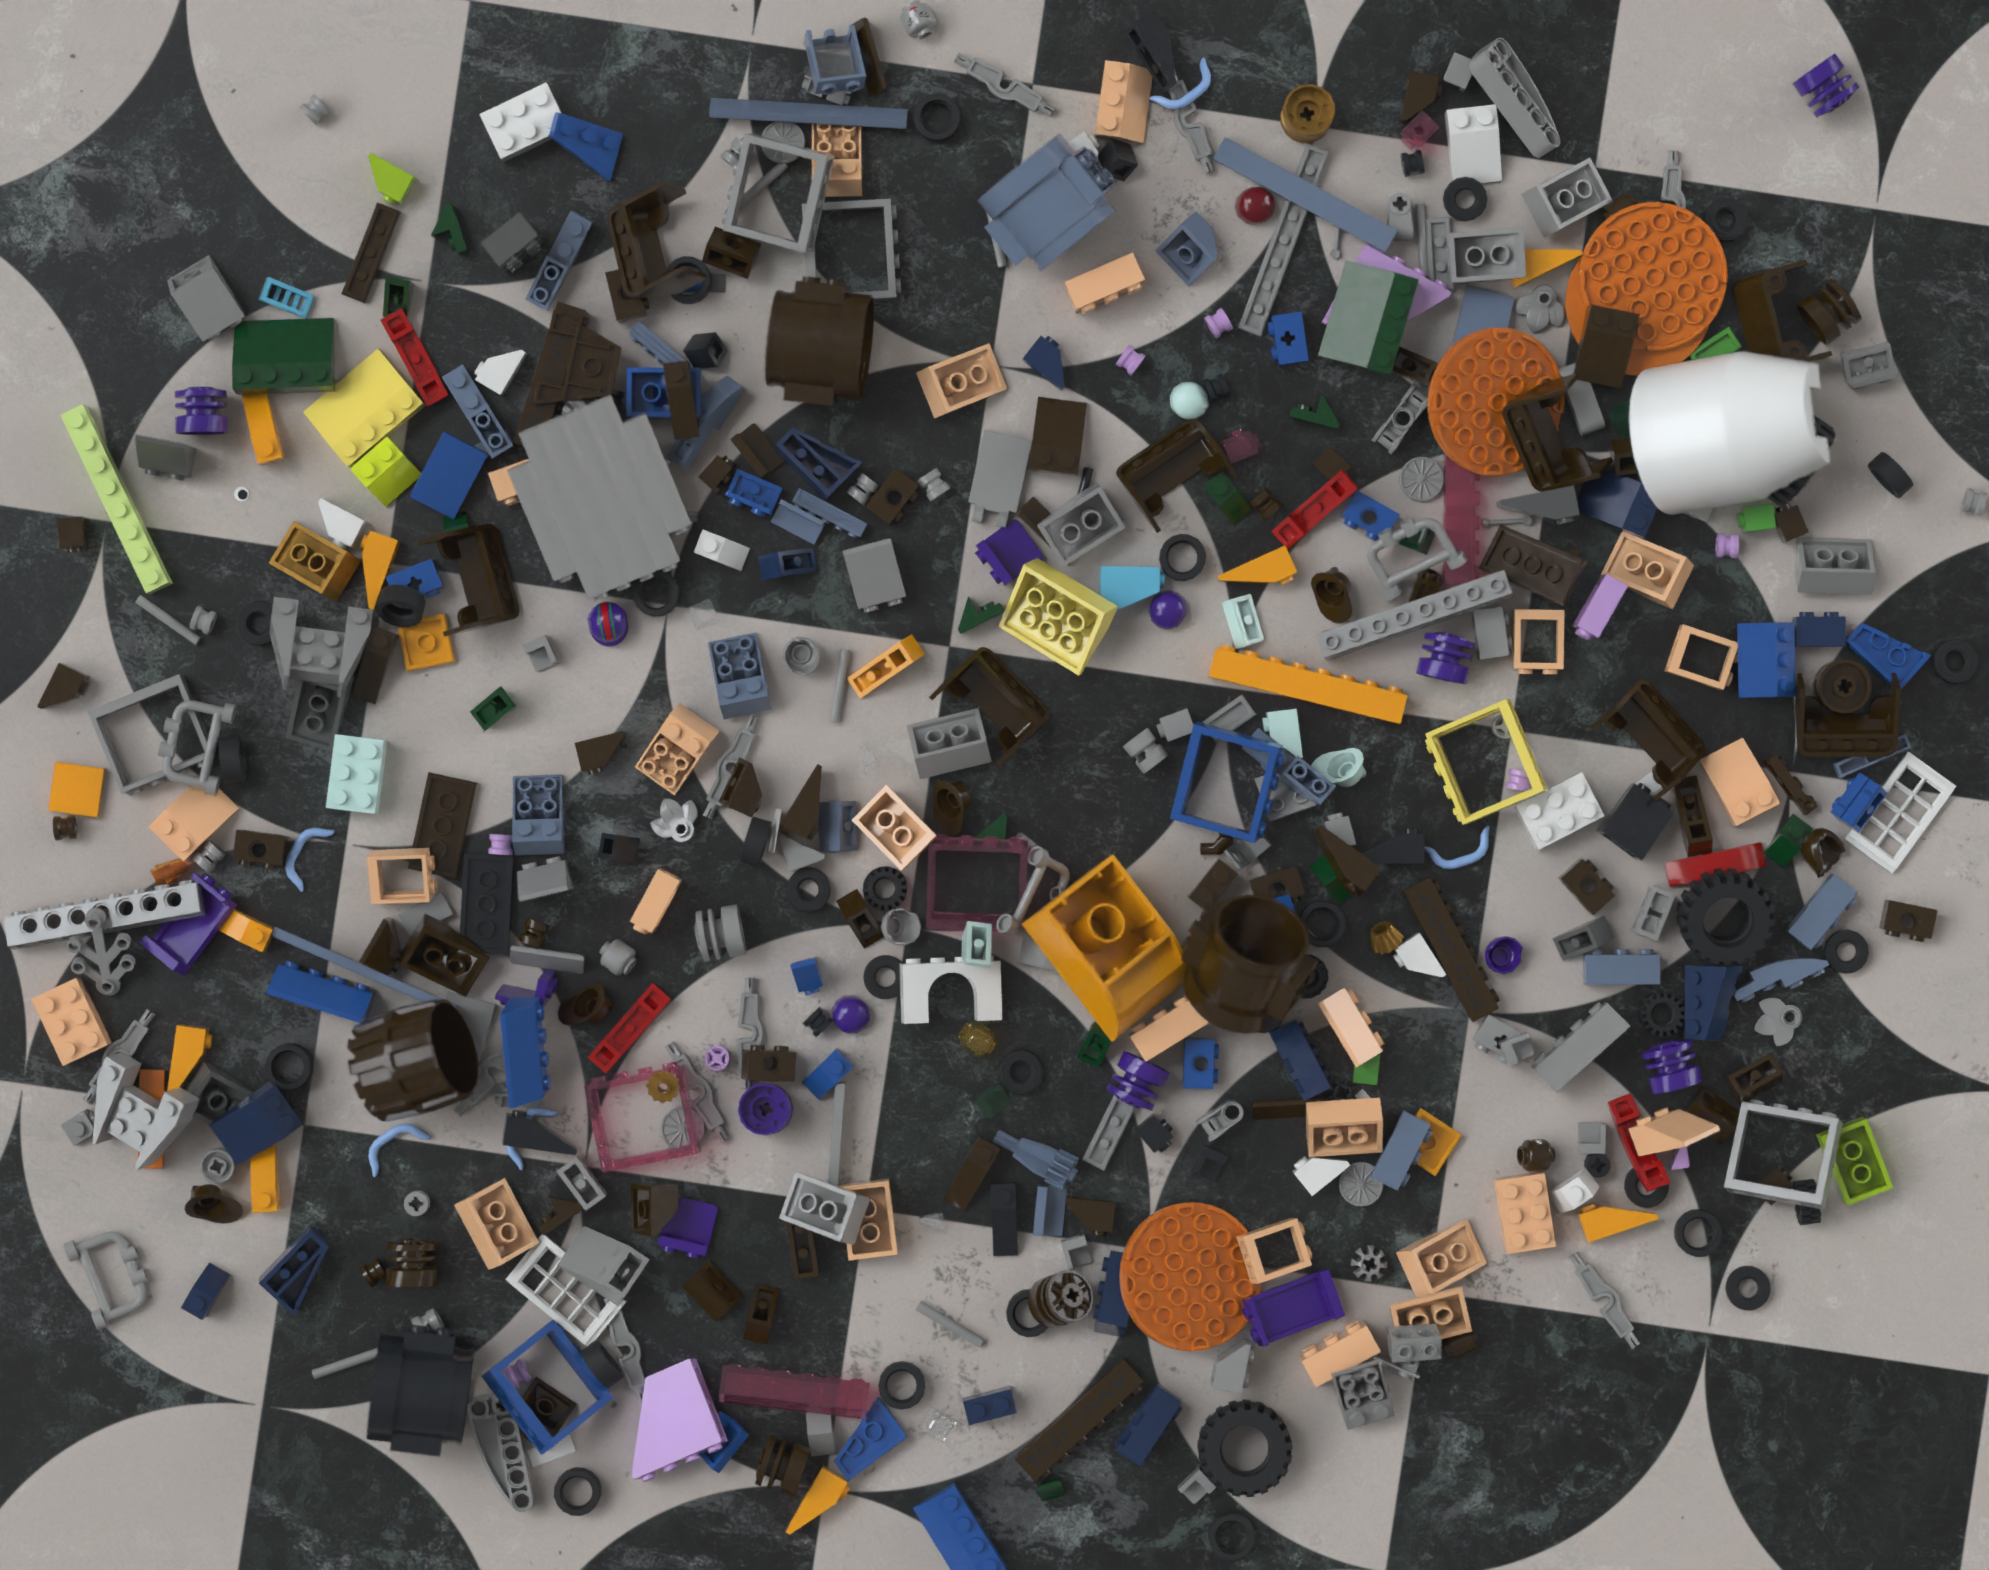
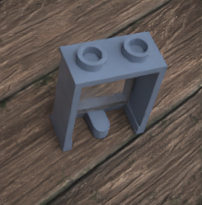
M849 25L848 34L837 37L835 36L834 29H827L824 32V37L820 39H812L811 30H806L804 46L809 61L815 94L830 95L839 91L855 92L863 89L866 74L855 26Z

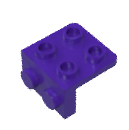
M1016 519L1011 520L1006 524L1005 528H1000L987 539L976 545L978 551L975 552L983 565L986 562L992 568L990 575L997 584L1002 582L1004 586L1019 576L1024 564L1036 558L1041 560L1043 557L1038 547Z
M544 970L538 979L536 991L503 984L495 994V1000L500 1001L502 1005H506L510 997H539L540 1005L545 1007L557 988L558 979L554 978L555 970Z
M681 1197L679 1210L663 1227L657 1245L663 1246L662 1250L676 1253L677 1250L686 1251V1256L700 1259L701 1255L706 1256L717 1215V1206Z

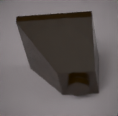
M388 917L382 920L359 960L360 963L385 975H390L392 971L395 973L398 971L402 953L397 930L392 918Z
M631 1183L632 1233L657 1236L679 1210L681 1194L678 1185L668 1183Z
M535 1377L522 1396V1399L552 1437L558 1433L576 1406L575 1402L538 1377ZM520 1428L523 1437L529 1442H531L529 1438L526 1436V1434L523 1432V1430Z

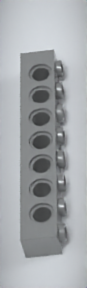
M1502 570L1316 634L1324 659L1329 661L1513 598L1514 595L1507 574Z
M193 880L179 882V886L175 887L159 885L155 886L153 891L146 892L145 889L132 890L131 895L122 896L121 893L107 895V899L104 900L87 898L83 900L82 904L74 905L73 902H65L59 904V908L38 907L35 908V912L27 914L26 911L12 912L10 917L4 918L7 947L17 950L66 941L71 936H78L80 938L92 936V931L86 926L85 920L81 924L76 923L77 915L84 912L86 917L87 912L91 908L109 909V915L102 927L103 934L203 916L206 913L202 886L194 883ZM176 895H180L181 903L173 907L172 899ZM156 899L157 907L153 911H149L148 903ZM128 904H132V913L125 916V906ZM56 917H60V926L53 929L52 921ZM33 921H36V930L32 933H29V924Z

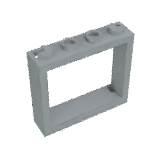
M753 133L744 134L738 147L740 152L739 161L735 163L733 168L734 183L728 191V209L725 210L722 217L723 231L804 253L813 252L835 155ZM755 144L816 160L798 242L737 225Z
M891 199L824 202L822 211L884 208L889 290L851 293L873 295L874 301L897 300V293H901V279H896L895 269H900L899 254H894V244H898V229H893L892 220L897 219L896 205H891ZM802 204L803 217L806 209V204ZM815 244L813 252L805 253L806 276L817 277Z
M178 674L88 711L121 794L128 792L129 796L135 795L143 791L142 786L151 783L152 787L166 782V776L163 770H160L129 783L103 717L177 687L184 701L193 700L183 674ZM188 710L205 752L208 735L198 711ZM205 753L177 763L172 768L175 772L181 774L189 773L187 768L194 765L201 768Z
M1751 1099L1749 1103L1742 1101L1724 1188L1730 1193L1825 1210L1843 1123L1833 1113L1822 1112V1115L1812 1114V1110L1798 1108L1797 1111L1788 1110V1106L1782 1104H1774L1771 1107L1765 1106L1764 1102ZM1750 1113L1829 1126L1816 1194L1736 1180Z

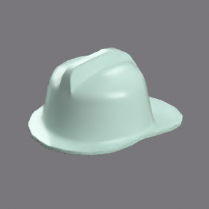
M1356 748L1323 754L1311 764V767L1330 782L1342 787H1351L1366 776V771L1363 767V753Z

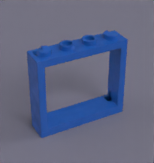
M1198 721L1193 725L1170 819L1253 843L1258 841L1260 837L1263 838L1267 824L1263 823L1265 814L1270 813L1273 800L1270 799L1271 791L1276 790L1279 776H1276L1278 766L1281 767L1284 761L1283 745ZM1205 735L1270 753L1250 832L1185 813Z
M554 1319L481 1376L541 1455L554 1447L613 1399L610 1389L603 1386L594 1376L580 1355L579 1348L570 1342L565 1335L563 1327L556 1323ZM545 1335L549 1337L597 1400L553 1437L501 1371Z

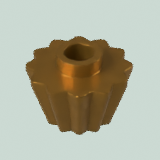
M1379 922L1371 928V948L1375 953H1380V955L1391 953L1392 950L1398 949V946L1403 943L1402 939L1404 936L1390 922Z
M666 1070L661 1072L655 1071L654 1075L648 1078L649 1083L646 1084V1087L649 1089L648 1095L652 1096L654 1101L659 1100L663 1104L666 1101L671 1102L674 1097L678 1096L677 1091L680 1089L678 1078L674 1077L672 1072L668 1073ZM659 1084H666L667 1090L662 1089Z

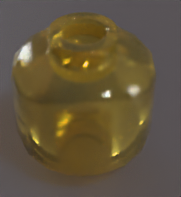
M979 1021L966 1023L958 1035L961 1048L976 1057H982L986 1053L990 1054L996 1045L993 1029Z

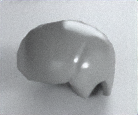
M796 637L790 640L784 648L783 661L791 672L805 676L815 671L820 663V650L811 639Z
M896 908L887 911L882 918L881 931L885 939L894 945H907L915 942L919 937L921 923L916 913H912L905 908Z

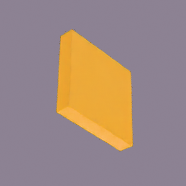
M446 613L424 617L420 623L413 627H397L407 672L456 662L451 637H444L443 635L444 631L449 630Z
M55 762L48 811L99 817L105 769Z
M1420 1108L1415 1116L1431 1124L1429 1129L1433 1131L1427 1143H1421L1418 1151L1422 1153L1416 1164L1436 1176L1462 1135Z

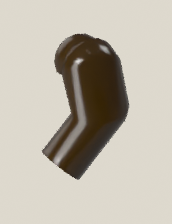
M1219 833V837L1214 843H1200V855L1223 854L1232 845L1233 837Z

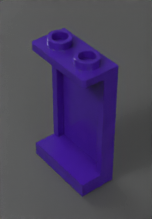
M193 872L191 877L196 880L194 883L202 886L206 915L165 922L153 938L145 935L140 942L171 970L184 976L237 906L230 899L232 894L223 887L218 889L214 886L216 881L205 873L201 876Z
M1329 1269L1315 1271L1242 1299L1244 1304L1242 1306L1243 1315L1246 1320L1250 1321L1252 1327L1250 1330L1251 1338L1255 1344L1257 1343L1261 1347H1266L1271 1342L1328 1320L1339 1319L1345 1316Z

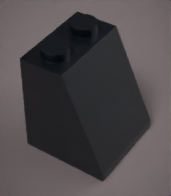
M1639 782L1638 785L1635 783L1629 785L1596 831L1635 860L1642 861L1674 812L1669 809L1671 805L1661 797L1655 801L1650 795L1651 790Z

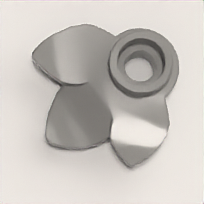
M1548 285L1536 287L1532 294L1522 296L1516 305V313L1527 315V325L1532 333L1541 331L1548 322L1560 327L1564 320L1563 306L1556 301V292ZM1542 294H1547L1549 296V299L1545 302H1542L1540 300V296Z
M664 799L660 806L661 818L655 819L650 823L653 831L662 838L672 837L680 843L688 842L695 833L693 824L698 817L696 805L692 800L687 801L681 806L672 799ZM685 826V828H686L685 832L682 833V834H679V833H678L679 827Z
M1778 998L1763 999L1759 1002V1006L1764 1015L1757 1020L1754 1030L1763 1035H1773L1776 1046L1788 1043L1793 1038L1794 1029L1802 1022L1800 1009L1794 1005H1785ZM1789 1012L1794 1015L1793 1020L1790 1022L1785 1019V1015Z

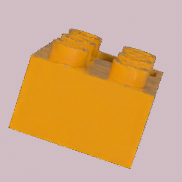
M1114 855L1093 867L1022 923V926L1111 1042L1184 984V976L1188 967L1187 963L1180 960L1183 954L1180 943Z

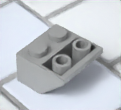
M1242 1339L1215 1357L1210 1379L1212 1388L1240 1394L1242 1393V1388H1247L1250 1375L1246 1370L1247 1363L1252 1364L1254 1349L1248 1339Z

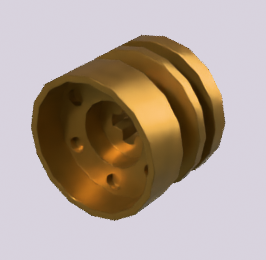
M1313 84L1301 85L1293 89L1286 97L1280 113L1281 127L1285 134L1293 141L1302 144L1314 143L1322 139L1328 132L1335 115L1334 101L1326 90ZM1303 112H1306L1307 115H1312L1309 121L1306 118H1301Z

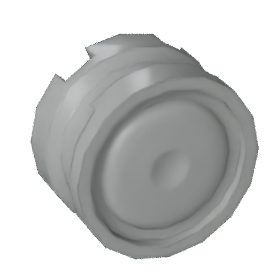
M223 1148L209 1151L203 1156L200 1163V1171L204 1178L215 1184L231 1179L237 1169V1164L227 1150Z

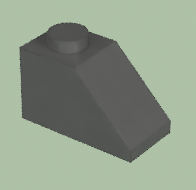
M1602 916L1554 937L1553 941L1564 961L1598 948L1615 937L1605 916Z

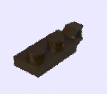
M1776 754L1770 755L1763 760L1764 765L1803 815L1809 814L1818 807L1813 796L1806 795L1802 791L1803 785L1796 776H1791L1787 770L1789 766L1781 756L1778 757Z

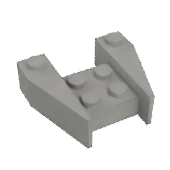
M274 597L270 637L283 690H287L289 679L338 685L337 697H341L364 655L370 637L373 610L348 606L345 633L296 626L299 600Z
M120 1052L106 1056L97 1078L92 1143L98 1144L108 1141L115 1136L140 1152L134 1167L136 1170L153 1165L191 1122L200 1099L180 1087L164 1092L161 1102L133 1085L141 1063Z

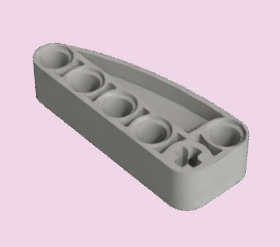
M1497 38L1481 48L1469 61V69L1531 154L1540 158L1560 145V137L1549 110L1527 70L1507 41L1503 38Z
M494 1393L478 1395L470 1401L467 1407L477 1448L492 1480L504 1498L515 1511L526 1512L532 1507L535 1501V1494L522 1432L509 1412L503 1409L502 1405H498L500 1400ZM482 1402L486 1407L485 1413H476L473 1408L474 1403ZM503 1422H512L515 1426V1431L506 1433L502 1428ZM511 1445L516 1446L520 1451L519 1456H509L507 1447ZM521 1470L524 1473V1480H514L512 1471ZM517 1495H527L529 1504L520 1505L516 1500Z

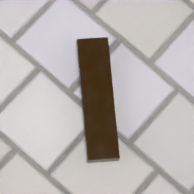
M377 202L341 293L342 295L366 303L400 217V211Z

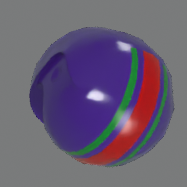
M602 602L592 608L587 620L594 640L603 646H615L621 643L628 632L626 612L613 602Z

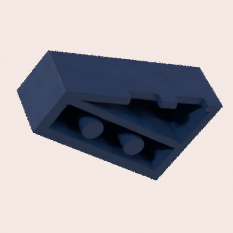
M793 427L775 444L773 449L825 501L863 463Z
M1685 965V1039H1722L1730 1013L1728 1009L1732 995H1735L1737 988L1734 986L1738 973H1741L1743 966Z
M1293 1019L1277 1027L1274 1031L1269 1032L1304 1101L1331 1088L1327 1081L1331 1078L1325 1066L1320 1067L1316 1060L1320 1056L1314 1044L1309 1045L1305 1038L1309 1034L1303 1022L1298 1023L1296 1019Z
M310 1224L259 1277V1284L293 1316L296 1315L301 1301L327 1251L328 1240Z
M1111 1250L1109 1257H1104L1101 1271L1105 1272L1104 1281H1099L1097 1295H1100L1101 1298L1099 1305L1095 1304L1093 1319H1096L1094 1332L1123 1337L1129 1319V1313L1121 1295L1119 1279L1123 1253Z
M1156 1383L1116 1440V1450L1138 1466H1141L1143 1461L1147 1460L1152 1454L1156 1441L1158 1439L1161 1440L1168 1430L1166 1426L1171 1418L1175 1420L1181 1412V1399Z

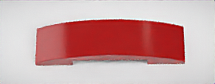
M401 308L381 319V323L394 343L426 406L429 407L449 396L435 366L403 309Z
M1341 470L1271 532L1288 550L1355 492L1358 487Z
M1761 842L1664 862L1669 886L1690 883L1693 879L1699 881L1702 879L1700 874L1707 872L1711 875L1714 874V869L1721 868L1723 872H1727L1728 868L1736 869L1739 873L1766 866Z
M652 983L592 1051L588 1058L607 1073L667 1005L671 998Z
M1631 1093L1609 1101L1608 1107L1622 1145L1645 1190L1650 1192L1670 1184L1671 1182L1661 1160L1658 1161L1655 1153L1638 1156L1629 1128L1637 1125L1636 1120L1640 1119V1113Z

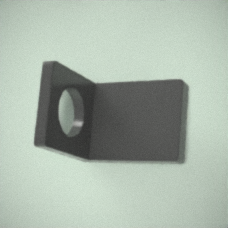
M1263 835V838L1260 837L1255 843L1240 839L1226 849L1224 853L1240 871L1272 844L1265 835ZM1233 853L1239 858L1240 862L1234 857Z

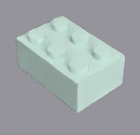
M335 734L326 808L378 814L387 740Z

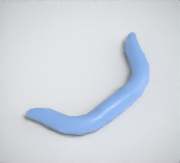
M1202 58L1199 68L1202 74V81L1198 86L1177 100H1170L1163 96H1151L1150 100L1168 109H1179L1201 96L1207 90L1211 81V74L1205 58Z
M1486 826L1483 829L1480 846L1474 853L1453 860H1446L1430 847L1425 846L1424 851L1436 865L1443 869H1455L1479 861L1487 852L1490 827Z
M322 828L306 829L298 835L285 860V870L288 878L301 892L304 890V885L301 878L295 872L294 863L304 843L311 837L331 836L335 833V830Z
M541 1107L526 1110L527 1116L552 1117L558 1114L557 1110ZM506 1146L509 1156L519 1169L523 1170V1160L516 1147Z
M407 1123L398 1124L373 1141L369 1148L368 1158L373 1177H376L379 1171L377 1154L383 1145L405 1132L424 1140L430 1139L431 1136L415 1125Z

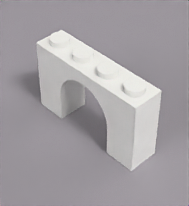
M991 956L990 968L965 965L961 957H955V962H945V957L930 958V963H921L920 958L906 959V963L900 964L901 1023H929V989L939 976L946 973H959L970 982L974 992V1017L976 1021L1002 1020L1001 961L994 960V956Z

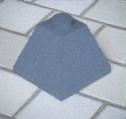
M1197 211L1181 223L1155 250L1188 286L1218 258L1213 228Z

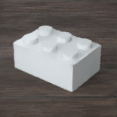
M544 83L479 115L500 159L505 162L551 140L549 132L555 112L561 113L550 87L547 83Z
M1578 772L1547 788L1548 791L1514 805L1536 850H1540L1604 817L1582 772Z

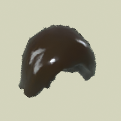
M1817 828L1803 839L1801 848L1805 862L1818 878L1824 876V873L1828 872L1832 865L1837 863L1840 854L1845 852L1842 840L1831 830L1825 828Z

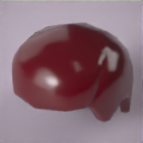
M1251 187L1245 189L1236 198L1235 210L1237 216L1246 224L1266 222L1274 213L1275 202L1273 195L1265 188Z

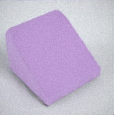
M1687 1146L1675 1149L1668 1169L1689 1168Z

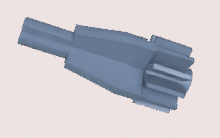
M1001 1130L997 1132L993 1140L994 1143L1014 1152L1012 1157L1033 1173L1045 1178L1044 1182L1060 1190H1063L1068 1182L1072 1183L1077 1175L1078 1170L1075 1167L1078 1164L1079 1158L1063 1149L1058 1151L1050 1146L1026 1138L1018 1140Z

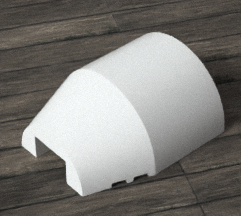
M1739 351L1648 368L1642 371L1635 381L1631 394L1630 435L1633 454L1641 481L1657 508L1666 514L1674 515L1762 500L1776 490L1789 486V483L1796 479L1805 477L1829 464L1827 438L1815 435L1810 390L1821 388L1818 364Z

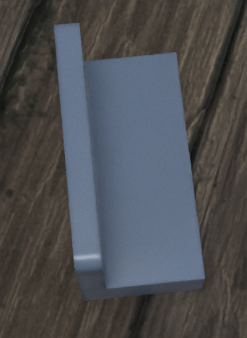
M781 499L771 523L815 545L826 523Z
M856 801L819 802L820 851L858 850L857 825L852 821L857 815Z
M1038 1184L1033 1226L1034 1236H1062L1066 1187L1060 1190L1054 1186Z

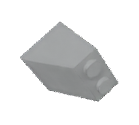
M210 255L167 280L172 297L202 342L207 339L213 340L221 334V330L228 326L232 328L238 325L245 316L242 307Z
M891 538L843 550L859 610L864 609V612L867 613L878 610L879 604L888 603V607L903 603L902 598H906Z

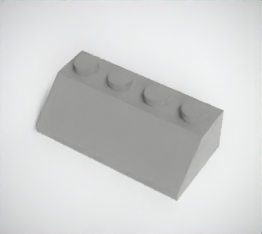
M1598 1002L1588 1011L1591 1015L1584 1021L1582 1019L1577 1020L1570 1027L1572 1032L1566 1037L1563 1035L1558 1037L1551 1044L1554 1047L1547 1054L1542 1052L1533 1060L1535 1065L1532 1066V1069L1551 1090L1558 1092L1630 1027L1608 1003L1604 1002L1601 1005Z

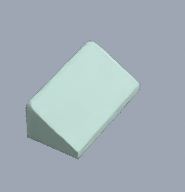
M1251 594L1222 603L1236 649L1265 641Z

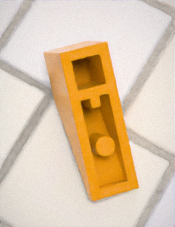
M1525 249L1526 277L1509 280L1515 289L1580 257L1583 254L1582 250Z
M268 394L242 395L251 441L258 464L263 466L286 459Z
M370 531L369 535H364L360 548L363 549L362 559L369 609L376 611L380 592L385 588L386 576L390 574L401 541Z
M1283 546L1218 575L1217 579L1218 581L1251 583H1276L1279 581L1280 585L1294 580L1293 574L1297 573V570L1286 546Z
M911 634L850 675L847 680L861 699L926 654Z
M234 909L219 931L260 952H265L273 938L272 932L274 927Z
M184 1024L176 1026L167 1091L182 1088L206 1054L207 1049L211 1048L213 1036L209 1034L210 1028Z
M276 1143L251 1157L253 1213L274 1212L281 1209Z
M1595 1203L1584 1205L1581 1207L1582 1211L1576 1212L1585 1240L1588 1243L1659 1219L1658 1215L1654 1212L1606 1205L1596 1206Z
M822 1465L789 1523L786 1533L792 1534L835 1505L838 1499L843 1500L850 1489L847 1486L848 1480L839 1473Z

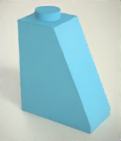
M1100 567V596L1117 605L1116 611L1159 593L1160 587H1164L1165 573H1160V567Z

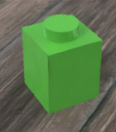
M1773 504L1740 508L1741 513H1737L1739 528L1742 527L1743 532L1776 528Z

